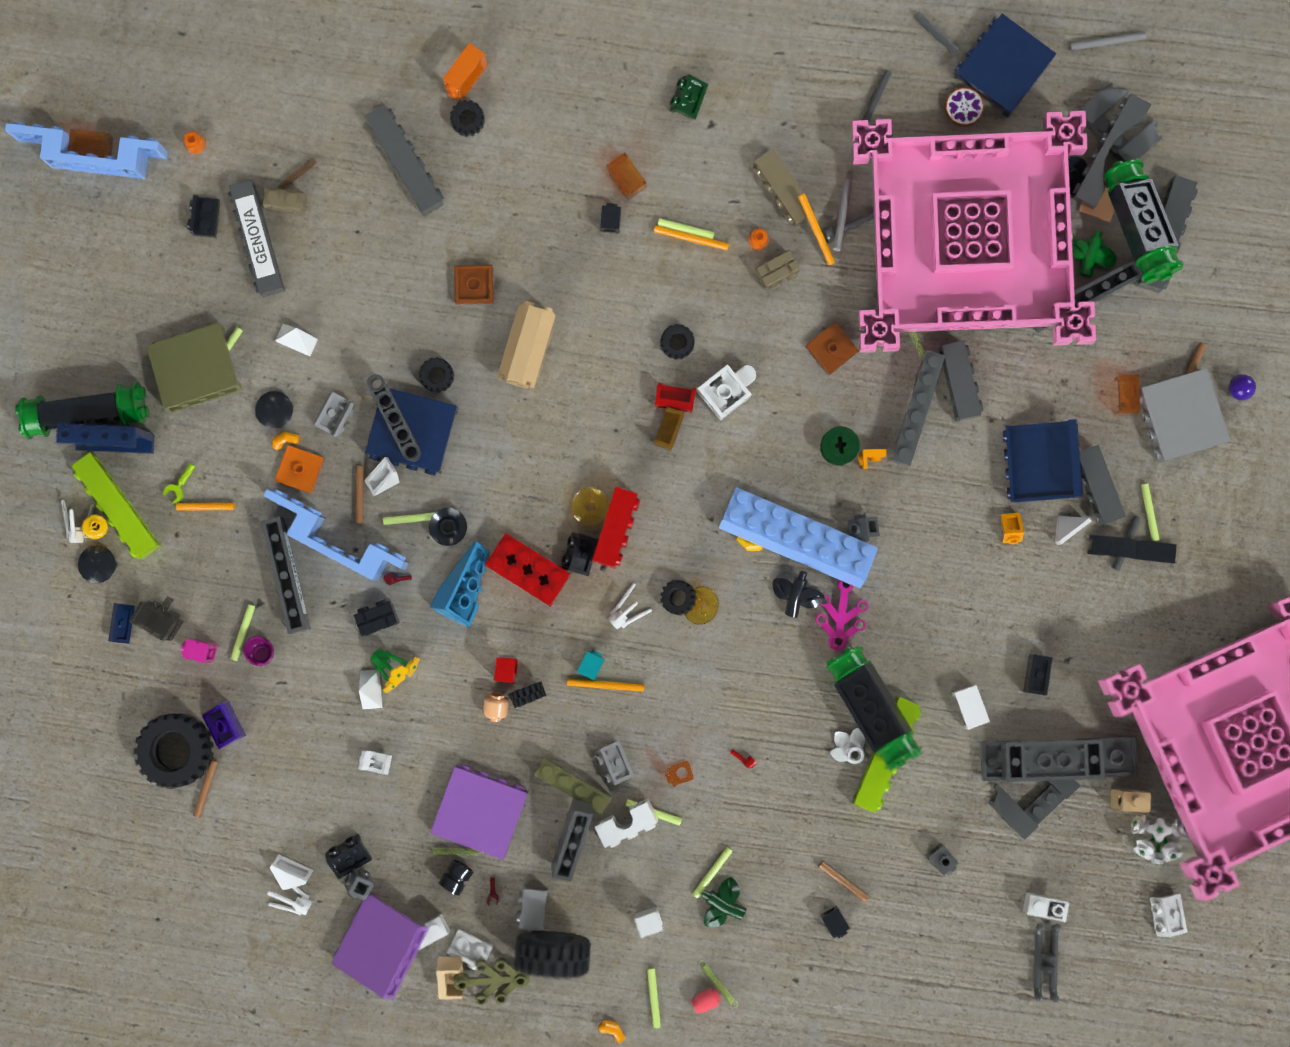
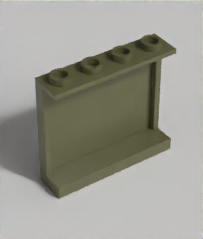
M220 322L209 323L206 327L200 329H191L188 333L182 335L175 334L170 339L157 340L147 346L162 405L169 414L242 391L225 339V328Z

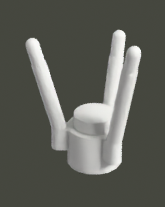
M62 499L61 504L68 543H84V538L87 537L83 534L81 527H75L73 509L69 510V523L65 500ZM91 504L88 516L93 515L94 504Z
M632 583L616 607L609 612L611 616L608 617V620L617 630L620 627L624 629L628 624L652 611L649 608L626 620L628 618L626 614L638 602L635 601L624 611L619 610L636 586L635 583Z
M298 887L292 888L301 896V898L297 897L295 901L267 891L268 895L293 905L289 907L269 902V906L294 912L298 915L303 914L306 916L312 904V901L308 900L310 896Z

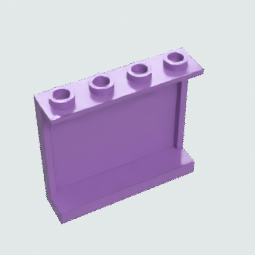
M460 764V767L455 766L431 834L504 860L529 792L525 791L526 787L515 784L511 786L507 784L508 781L499 777L496 780L489 778L490 774L480 770L478 773L473 772L471 767Z
M369 894L366 901H361V906L353 917L352 924L348 932L345 933L340 948L334 955L332 965L383 999H394L429 927L414 922L378 899V895Z

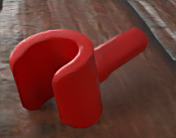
M732 750L730 753L749 769L757 764L751 756L745 759L735 750Z

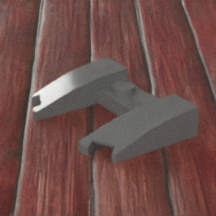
M1113 83L1107 85L1079 110L1086 111V127L1099 141L1105 131L1109 133L1112 128L1109 125L1110 120L1104 114L1129 92L1126 88L1122 91L1112 87ZM1154 119L1131 141H1128L1123 134L1120 135L1111 146L1109 152L1118 161L1123 162L1140 158L1162 138V136H1158L1156 131L1157 120Z
M1076 780L1048 781L1050 784L1023 810L996 784L993 788L998 790L995 801H989V804L1021 838L1026 839L1039 827L1038 824L1064 799H1068L1080 785Z

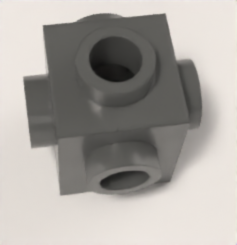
M866 514L855 515L853 520H847L848 533L854 538L867 542L869 537L880 536L877 517H866Z
M353 868L351 874H348L344 881L348 895L355 899L360 898L366 901L374 887L370 873L364 869L356 870Z

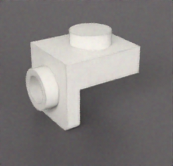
M363 750L359 759V769L388 775L392 756L376 751Z

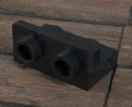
M193 195V200H190L189 203L191 219H188L187 229L193 236L216 238L220 208L219 199L201 198L198 195Z
M572 532L567 540L568 547L566 554L562 557L561 568L589 577L599 539Z
M359 834L348 837L342 844L331 847L325 853L326 863L338 879L351 873L353 868L357 869L372 860V856L362 843Z

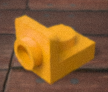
M863 449L861 454H858V466H861L862 470H866L868 468L867 458H870V462L882 461L881 458L886 457V449Z
M1021 513L1001 514L1003 543L1016 544L1021 542L1024 535Z

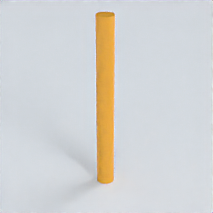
M805 193L798 195L828 265L835 263Z
M655 225L654 233L728 250L729 243Z
M567 678V686L644 692V684Z

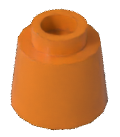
M194 131L184 135L183 141L188 152L198 154L205 149L206 141L202 135Z
M762 228L754 229L748 236L749 246L755 250L764 249L769 243L767 232Z

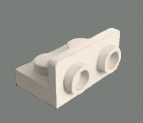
M1174 893L1163 897L1150 898L1154 928L1157 936L1173 937L1187 933L1181 894Z
M458 929L447 953L450 957L462 956V961L468 963L467 966L476 970L475 962L478 959H485L487 961L494 945Z

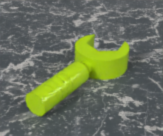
M191 463L188 464L178 479V484L168 485L163 491L164 496L169 491L176 492L177 498L172 504L181 502L184 497V491L181 486L186 483L196 468Z

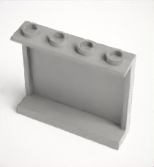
M1207 368L1136 390V400L1142 407V419L1147 423L1149 429L1147 434L1150 441H1153L1155 447L1153 453L1155 458L1159 460V463L1230 442Z

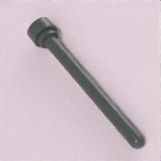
M874 211L845 223L843 232L873 220ZM829 226L822 229L827 243L834 241L836 228Z

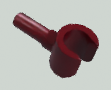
M392 572L384 575V580L387 585H392L399 581L412 580V577L407 575L395 578Z
M490 877V894L487 898L489 906L490 898L496 899V905L499 901V896L495 890V877Z

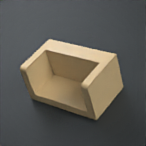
M462 956L438 957L437 982L439 999L463 998V990L456 989L453 981L455 974L463 972Z

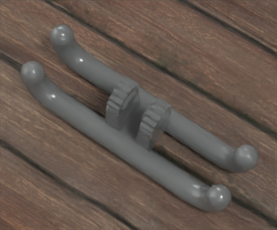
M1038 923L1035 930L1034 997L1038 1002L1043 1001L1041 991L1043 971L1049 973L1050 999L1052 1002L1057 1003L1059 1001L1057 995L1058 935L1061 925L1054 924L1052 926L1050 953L1042 952L1043 931L1046 926L1044 923Z

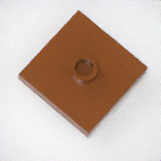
M493 265L454 266L456 305L494 304Z
M836 322L805 346L829 376L859 352Z

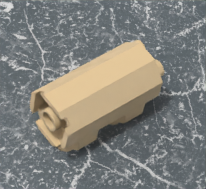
M523 301V304L518 305L497 375L498 380L502 381L504 378L507 379L506 383L524 389H528L530 386L531 390H535L543 368L542 364L547 347L550 344L554 331L556 315L552 312L553 309L545 306L537 308L534 307V303Z

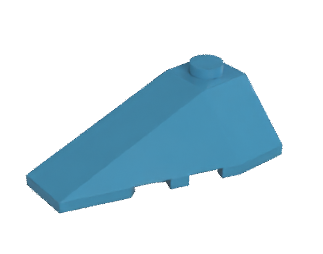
M474 541L438 589L430 608L448 619L470 627L478 610L479 604L476 602L478 592L482 590L480 582L482 575L485 573V564L488 559L489 550Z

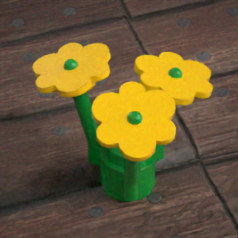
M376 650L371 656V661L387 681L383 691L388 693L396 688L398 684L405 680L406 674L411 677L418 667L420 658L415 657L407 662L391 654L389 651ZM390 658L406 665V667L399 665L397 668H393L390 665ZM387 668L390 670L391 676L388 677L383 669Z

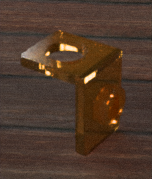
M688 761L667 767L668 772L665 773L668 784L672 783L673 788L678 784L694 779ZM680 767H684L688 771L687 777L683 779L679 778L676 774Z

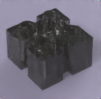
M169 596L165 598L163 604L155 600L140 601L129 620L132 624L146 630L161 641H172L184 621L179 618L180 615L172 610L168 611L173 602V599Z

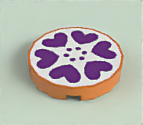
M960 88L949 95L945 103V112L948 119L956 125L969 126L980 118L983 112V101L976 91L970 88Z

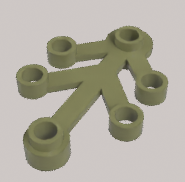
M503 957L495 960V968L498 971H505L509 975H501L489 966L485 959H478L475 962L476 971L486 973L487 977L469 978L466 973L461 972L455 974L453 978L455 988L461 991L465 990L468 986L488 985L475 996L476 1003L480 1006L487 1003V997L500 985L509 983L503 990L495 993L496 1003L504 1004L507 1001V995L516 987H524L530 981V975L517 971Z

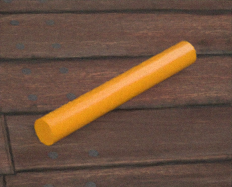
M176 503V510H235V503Z

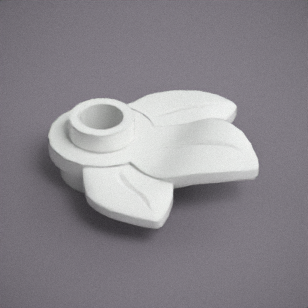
M855 728L851 735L844 732H835L834 741L837 748L830 752L831 756L839 762L861 763L865 756L862 749L865 744V737L861 730ZM853 751L858 752V756L856 758H853L851 756V753Z

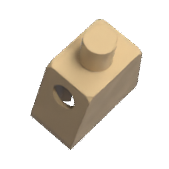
M1111 789L1110 808L1120 811L1150 812L1151 792L1145 790ZM1120 796H1121V799H1122L1121 805H1120V803H1119V798H1120Z

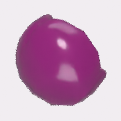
M255 636L248 639L244 644L243 653L250 664L262 667L269 664L273 659L274 648L268 639Z

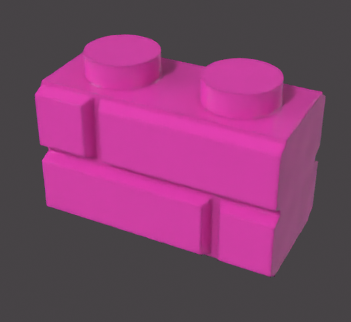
M188 639L183 642L181 652L183 658L200 663H212L218 646L217 644L200 639Z

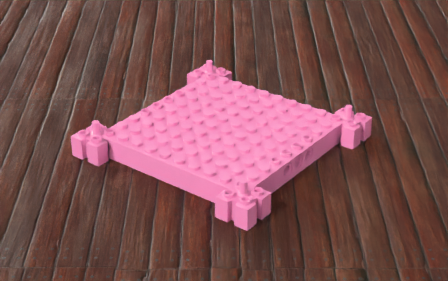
M1070 111L1067 117H1062V112H1047L1043 118V132L891 138V119L876 120L874 126H868V120L852 122V142H858L853 144V165L868 164L869 158H872L878 313L875 316V310L859 311V330H865V333H860L859 336L860 353L875 352L877 346H883V352L899 351V332L1056 326L1052 330L1053 346L1069 345L1073 341L1072 339H1076V345L1093 344L1096 341V325H1090L1089 321L1095 318V303L1078 302L1075 306L1068 156L1084 155L1087 150V133L1081 134L1086 127V111Z
M1290 595L1268 604L1274 619L1280 618V621L1142 682L1147 677L1141 664L1129 666L1118 671L1119 674H1111L1098 680L1103 694L1111 695L1112 701H1109L1108 705L1114 717L1124 716L1133 712L1197 854V857H1191L1180 863L1186 878L1194 880L1190 888L1196 900L1206 902L1219 895L1217 890L1227 892L1240 886L1234 870H1228V868L1290 839Z

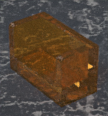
M70 129L68 151L77 152L82 156H86V153L95 154L98 158L111 156L113 137L109 133Z
M623 153L606 165L608 173L627 200L647 188L646 181L626 153Z
M1139 374L1115 377L1114 382H1118L1119 411L1116 412V416H1131L1141 413Z

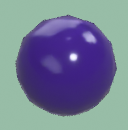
M1245 374L1233 377L1229 384V393L1233 398L1240 401L1250 399L1256 391L1255 381L1252 377Z

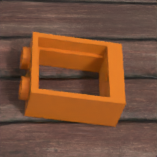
M471 43L466 46L442 79L447 95L454 100L458 98L462 101L488 66L485 53Z

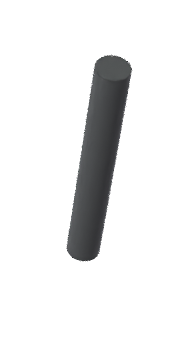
M919 11L915 14L914 18L952 54L956 55L960 51Z
M884 71L862 120H868V123L892 74L890 71Z
M1134 516L1125 538L1133 539L1142 518ZM1116 557L1112 569L1119 571L1125 557Z

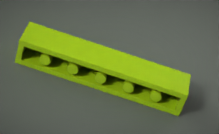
M89 452L71 465L74 469V476L85 484L84 490L89 496L95 498L97 501L95 502L96 507L101 512H105L107 522L111 527L115 526L119 532L117 536L123 543L126 542L130 547L128 551L134 558L144 559L161 547V544L96 454Z
M897 696L895 702L911 727L912 732H914L912 726L921 716V706ZM873 752L852 803L876 813L883 805L884 800L882 796L884 792L887 793L890 789L891 782L889 780L891 775H895L898 769L885 770L886 764L882 757Z

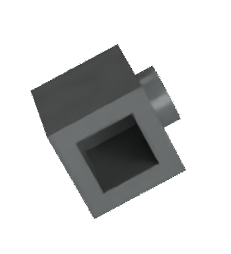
M942 843L926 855L942 875L946 873L950 875L957 869V860Z

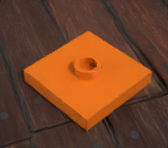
M288 445L275 481L312 494L325 458Z

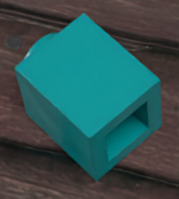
M593 649L591 652L587 651L577 672L595 680L605 660L601 658L603 654Z

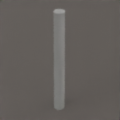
M1139 32L1070 43V50L1146 39V33Z
M844 180L833 245V250L836 252L841 250L851 180Z

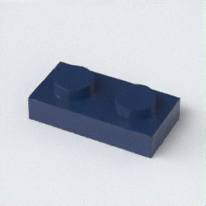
M114 603L109 642L129 644L135 609L134 605Z

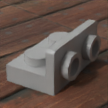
M620 741L593 751L594 761L599 766L602 773L601 778L607 787L617 785L634 777Z

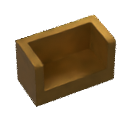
M667 407L653 445L672 451L685 413Z

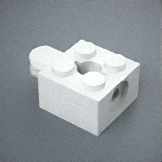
M726 365L698 387L697 392L721 421L751 397L752 394L746 387L755 381L756 371L752 366L745 365L734 373Z

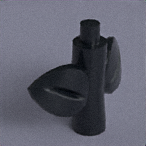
M800 571L799 576L795 577L793 584L785 578L773 580L775 595L779 599L787 600L785 615L789 617H798L800 605L808 609L814 608L821 604L825 598L819 590L806 587L808 580H806L807 572Z

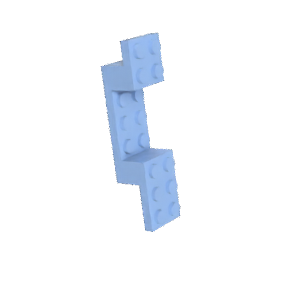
M22 122L6 123L5 131L17 141L42 144L40 159L52 168L145 179L148 157L167 159L168 151L158 140L153 138L139 140L135 136L120 137L117 158L113 156L98 158L95 154L86 153V156H82L77 152H73L75 140L63 131L61 127L52 126L49 129L39 124L25 126Z
M275 488L273 491L266 490L264 497L297 513L287 533L288 536L374 581L379 580L388 562L400 569L406 570L409 564L405 561L406 557L394 551L390 554L388 552L389 548L377 542L375 545L369 544L362 559L350 554L345 556L343 555L345 551L336 546H326L327 541L316 537L325 520L321 517V512L309 506L307 509L304 508V503L292 497L290 500L287 499L288 495Z

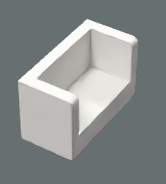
M971 685L952 692V695L956 697L964 718L965 729L969 730L990 722L977 685Z
M657 906L635 913V922L641 938L663 930V923Z

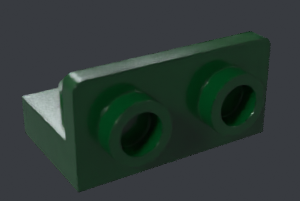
M690 74L682 76L676 84L677 90L671 98L669 111L672 113L678 112L692 120L696 119L708 84Z

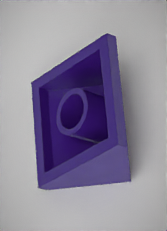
M230 702L220 703L202 715L218 749L246 736Z

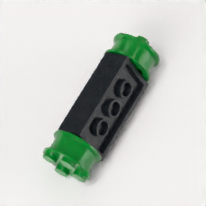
M1139 158L1126 162L1118 161L1103 174V181L1109 186L1108 195L1136 266L1141 268L1143 273L1141 279L1145 284L1158 280L1167 281L1173 277L1172 274L1183 268V262L1178 260L1176 255L1179 245L1152 178L1149 179V176L1144 174L1142 169L1144 164Z
M134 382L132 386L125 387L122 384H118L116 392L47 402L42 395H38L36 399L29 400L22 397L19 400V404L15 405V412L19 416L20 422L19 433L27 439H32L37 435L48 437L51 429H57V424L80 425L84 424V421H86V424L102 422L103 418H105V422L120 419L124 426H128L132 422L144 424L146 417L150 415L149 408L145 404V387H141L138 382Z
M849 647L842 651L843 655L840 657H833L826 662V670H830L836 679L834 686L872 751L876 752V755H880L885 762V770L899 769L906 764L905 760H913L920 756L923 747L917 745L913 738L914 732H912L901 710L872 662L867 661L862 653L863 647Z

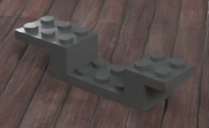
M1136 737L1077 738L1076 740L1027 742L1019 740L980 742L982 781L1025 782L1138 776Z

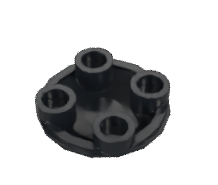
M270 391L258 399L255 413L258 421L265 427L281 429L291 419L294 406L289 397L284 393Z
M90 546L79 556V573L82 578L91 583L99 584L105 582L113 575L117 568L114 555L103 546Z

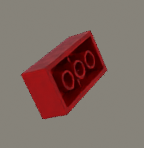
M615 487L594 553L593 563L613 569L616 568V565H621L623 554H620L622 547L626 548L629 539L626 533L628 529H632L635 520L632 514L633 511L638 510L640 504L638 493Z
M507 533L504 534L485 564L486 567L550 607L571 576L569 572ZM516 555L515 560H517V562L515 564L512 563L511 565H509L508 557ZM532 565L533 573L525 575L524 567ZM548 575L549 583L544 584V586L541 585L540 577Z

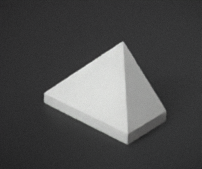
M283 324L275 341L311 356L318 339L298 328Z
M385 457L364 480L373 496L400 483L397 471L388 457Z
M1058 516L1055 537L1056 545L1063 544L1091 522L1090 518Z
M378 670L360 671L359 694L363 709L383 708L381 675Z
M279 854L270 867L282 890L305 885L313 873L312 869Z

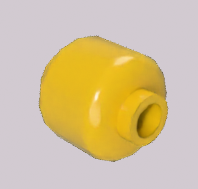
M90 515L83 520L81 529L87 538L99 539L107 533L108 523L100 515Z

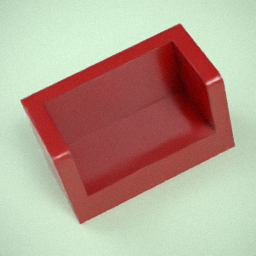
M658 383L655 407L663 409L670 407L678 411L692 413L696 388L691 390Z
M496 657L494 681L516 682L518 659Z

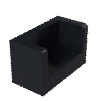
M1029 654L1023 692L1047 696L1053 657Z

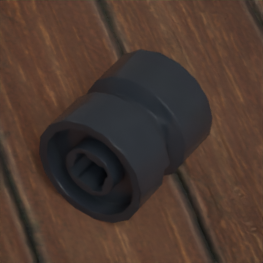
M453 859L447 868L448 873H444L438 883L447 891L459 896L465 887L464 881H469L474 871L464 863Z

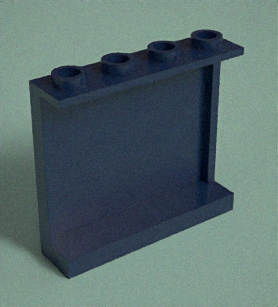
M1002 13L999 18L994 17L988 25L990 27L987 33L983 31L977 39L979 44L976 48L973 46L966 54L968 57L966 61H960L955 68L957 73L954 79L960 77L1004 110L1002 114L1008 118L1057 53Z
M390 388L421 449V457L415 462H410L404 458L378 406L365 453L370 455L369 459L380 462L381 459L388 457L394 466H399V463L405 464L407 469L417 471L420 468L424 469V473L436 476V473L441 474V467L454 418L458 413V406ZM386 396L381 400L383 406L390 403V397ZM396 413L390 416L391 423L399 420V415ZM405 430L401 431L398 435L399 439L405 440L408 433ZM409 448L407 456L414 457L417 452L416 448Z
M1077 419L1018 426L1006 425V430H1003V441L1007 442V449H1004L1005 461H1008L1009 468L1005 469L1006 480H1010V487H1007V497L1011 499L1012 503L1083 497Z
M57 424L56 444H76L75 450L154 454L155 435L137 427Z

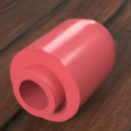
M710 987L694 995L691 1002L697 1014L700 1012L705 1013L719 1006L718 1001L721 1000L717 989L713 990Z

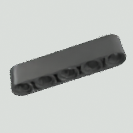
M378 374L371 375L367 380V386L402 455L410 462L419 460L422 453L387 382ZM377 379L381 380V386L374 389L372 386L373 382ZM390 397V403L383 406L381 404L382 398ZM394 413L398 414L399 420L391 423L390 416ZM403 430L407 431V438L400 440L398 437L399 433ZM416 448V455L408 457V449Z

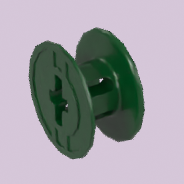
M843 426L831 428L820 442L822 457L834 466L849 464L860 450V441L856 433L852 429ZM838 438H840L841 444L845 446L841 450L842 454L839 453V448L835 447L838 444Z

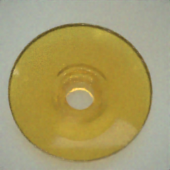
M584 488L578 491L571 502V512L574 518L586 526H594L601 523L606 518L609 509L606 495L596 488ZM588 504L594 505L592 511L587 510Z
M699 586L694 588L696 591L695 595L697 596V600H695L696 606H693V610L689 611L685 616L690 622L703 625L709 623L716 616L719 609V600L712 589ZM703 604H706V607H705V609L703 610V609H702V605H703Z

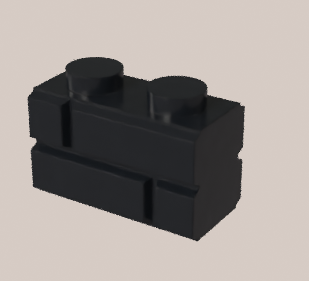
M384 599L376 602V607L369 609L366 606L357 610L358 613L354 614V618L361 637L400 623L392 601L387 602Z

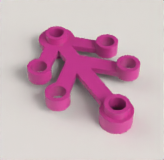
M841 580L837 584L841 591L838 612L830 603V598L827 595H824L828 599L827 604H820L824 606L836 622V630L834 631L829 625L825 614H819L816 617V623L821 625L828 634V644L834 651L845 649L848 643L847 639L856 632L865 629V621L859 619L854 622V626L843 632L844 624L860 612L867 611L869 607L866 601L861 600L853 609L846 613L848 594L852 590L853 585L849 584L848 588H844V581ZM861 602L865 603L866 608L864 610H861L859 608V604ZM820 616L825 618L824 623H819L818 618ZM859 621L863 623L861 629H858L856 626ZM836 638L841 639L842 642L840 645L835 644Z

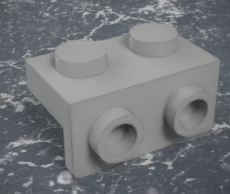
M330 391L313 425L337 437L338 434L344 431L346 426L344 423L347 417H351L353 414L355 403Z

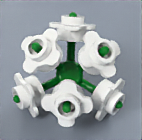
M1136 815L1131 822V833L1135 834L1138 832L1144 834L1147 830L1149 833H1152L1150 840H1137V846L1134 848L1137 854L1145 857L1147 860L1151 859V863L1156 865L1163 864L1164 861L1176 860L1183 855L1180 851V844L1168 842L1166 836L1171 835V833L1175 838L1183 837L1184 840L1188 839V834L1179 818L1175 819L1170 828L1166 826L1162 818H1158L1155 824L1149 825L1145 815L1141 817ZM1154 841L1157 842L1156 850H1155V847H1154V845H1153V842H1154ZM1161 842H1164L1165 845L1163 846L1162 851H1160Z

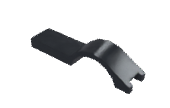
M1089 535V539L1093 540L1092 551L1088 550L1087 552L1089 555L1116 556L1134 560L1175 563L1177 544Z

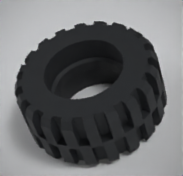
M183 713L166 714L152 719L146 727L141 729V735L135 741L138 744L137 748H134V754H137L138 757L135 763L141 767L139 772L141 775L147 776V781L150 783L154 782L156 786L161 788L173 789L194 783L204 775V771L210 766V759H213L214 753L211 752V748L214 745L209 739L211 736L210 732L204 729L205 725L202 722H198L197 718ZM171 732L182 734L190 745L189 760L183 767L178 769H171L165 766L158 754L160 740L164 735Z
M556 931L520 933L516 938L514 966L517 971L536 977L555 979L582 977L589 971L591 943L587 937L574 933Z

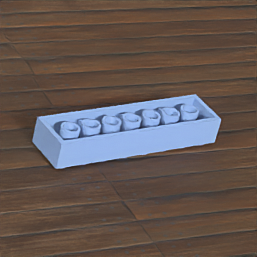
M737 487L719 526V529L858 588H861L865 583L878 547Z

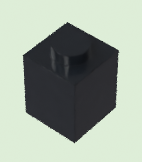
M607 203L606 206L602 205L601 232L620 233L621 207H617V204Z
M837 905L820 915L833 939L835 937L839 939L848 933L847 930L850 927Z

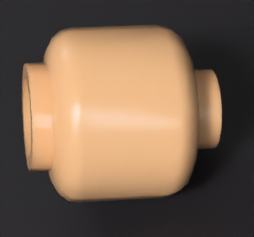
M501 692L489 693L484 698V716L492 722H500L502 718L508 715V698Z

